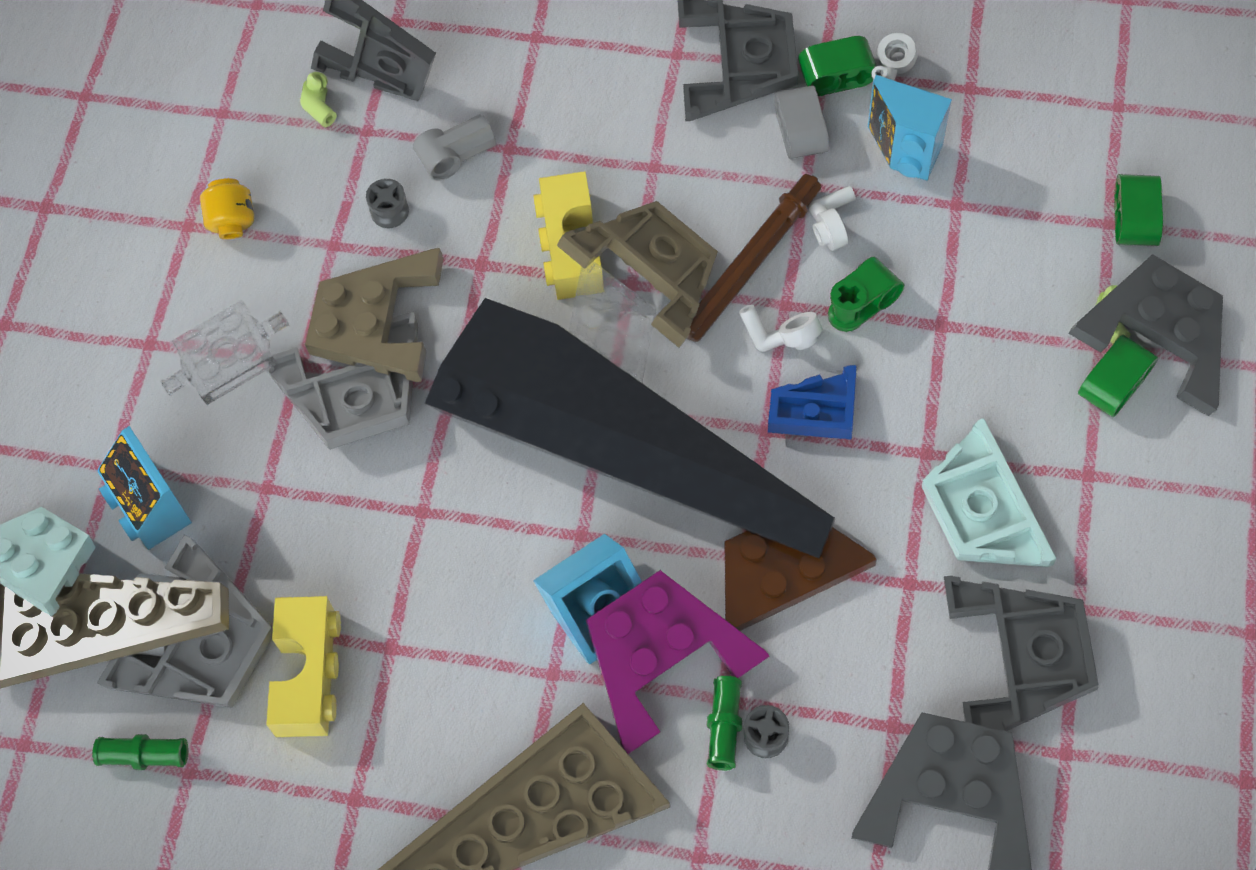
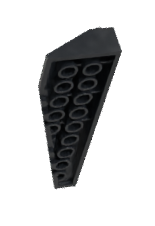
M484 298L441 363L425 401V404L441 413L818 559L822 555L836 519L560 325Z

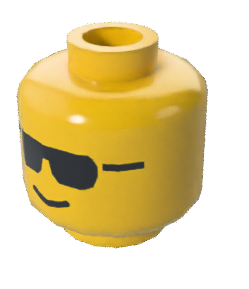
M224 178L214 180L201 193L200 203L204 227L210 232L218 233L219 238H239L243 236V230L249 228L254 223L251 192L244 185H240L237 179Z

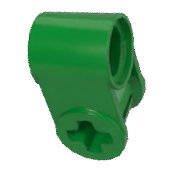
M870 257L860 264L855 271L832 287L830 293L832 304L829 307L828 320L837 330L844 332L856 330L879 311L891 306L900 297L905 284L877 257Z

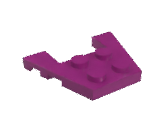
M661 570L586 620L600 672L607 690L612 715L619 733L621 747L627 754H630L660 733V730L635 695V692L704 644H711L730 674L736 678L741 677L770 657L763 648Z

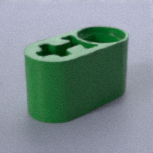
M851 36L815 44L804 49L798 56L806 86H814L817 96L860 88L873 82L872 70L876 67V63L868 40L863 36Z
M1117 175L1114 189L1115 241L1117 245H1160L1163 231L1162 183L1160 176Z
M1122 334L1082 383L1078 395L1114 418L1150 374L1159 357Z

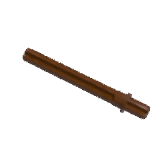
M808 174L802 175L789 193H783L779 197L780 204L699 302L700 305L690 326L691 331L687 337L688 340L698 342L702 339L796 220L805 217L808 205L821 191L822 185L818 182L817 177Z

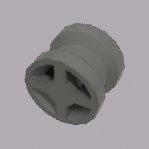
M385 178L377 180L369 186L366 191V201L375 224L383 228H394L405 222L408 217L409 207L403 186L398 181ZM383 205H386V206L392 205V207H389V208H382L381 206H383Z
M761 705L754 708L747 715L744 724V742L747 749L755 756L760 758L778 756L788 743L789 721L779 708L772 705Z

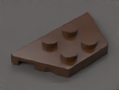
M833 527L820 559L745 531L724 541L725 620L739 631L746 629L876 566L877 559L874 554Z

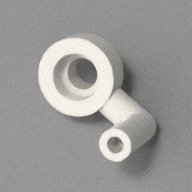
M892 33L881 40L877 49L881 66H876L872 70V78L874 80L875 76L879 75L895 80L897 74H903L914 66L917 59L915 43L910 36L904 33ZM898 52L905 55L900 61H893L891 59Z
M851 186L823 196L809 204V212L817 221V223L813 224L815 237L820 246L827 245L831 251L848 244L844 224L835 209L856 200Z
M748 305L739 311L756 349L760 352H766L784 344L786 347H795L797 350L809 348L818 341V336L823 330L814 312L798 314L786 320L778 330L767 333L754 305Z

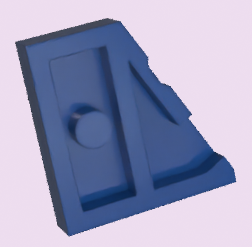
M849 365L843 367L842 374L822 379L819 374L806 378L799 384H787L771 389L768 433L851 440L857 366Z

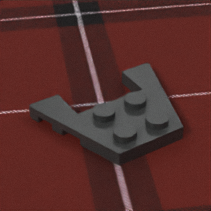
M325 0L323 12L360 29V34L354 56L320 40L314 51L311 69L324 73L326 68L341 71L340 78L353 82L356 76L374 81L373 86L375 89L419 101L436 52L363 0Z
M677 0L679 28L719 27L723 78L722 82L683 84L685 122L693 121L798 85L792 13L745 4L744 8L723 4V0Z
M1152 254L1070 329L1068 334L1101 353L1109 345L1118 323L1124 324L1190 363V367L1177 394L1178 399L1207 416L1215 412L1219 406L1223 295Z
M944 576L949 619L987 614L996 615L1009 697L963 702L965 722L1008 731L1098 689L1099 684L1083 599L1027 589L1026 592L1000 588L999 584L989 582L978 584L961 581V577Z
M921 712L855 826L851 839L892 848L901 802L905 801L995 822L996 827L988 870H1032L1012 732Z

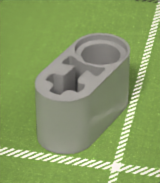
M807 86L775 92V110L788 158L793 159L828 152V133L815 87Z

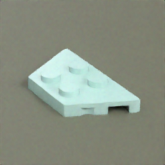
M985 419L978 420L973 425L971 432L946 454L945 460L939 466H935L923 479L921 486L957 560L1040 567L1054 565L1056 557Z
M37 508L0 524V584L51 617L60 607L56 601L60 590L64 585L65 587L73 586L79 576L81 566L88 561L96 546L87 533L45 508Z

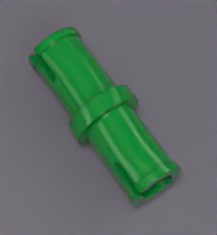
M718 676L713 681L712 714L707 716L706 724L707 728L710 729L707 766L715 770L727 771L736 768L737 732L742 730L743 722L739 716L742 681L733 676Z
M136 734L133 738L98 737L93 744L92 757L96 766L131 765L134 770H145L148 766L184 767L188 760L189 748L185 738L150 739L147 734Z

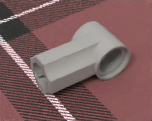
M479 114L444 132L438 128L423 132L415 139L413 149L431 178L440 181L454 175L459 170L461 162L496 146V139L484 115L481 116Z

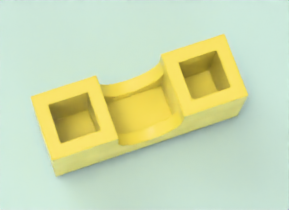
M586 171L539 178L541 194H535L533 198L536 217H545L546 227L538 228L541 250L542 252L550 251L551 261L543 262L547 286L555 285L557 300L604 293L600 256L584 269L557 246L562 235L566 232L586 227L593 223Z
M327 596L275 598L272 640L281 653H299L306 656L305 666L296 677L287 681H269L266 725L275 737L328 736L329 721H335L336 697L334 694L330 695L331 679H337L339 672L338 654L333 652V637L340 636L341 617L340 612L334 610Z

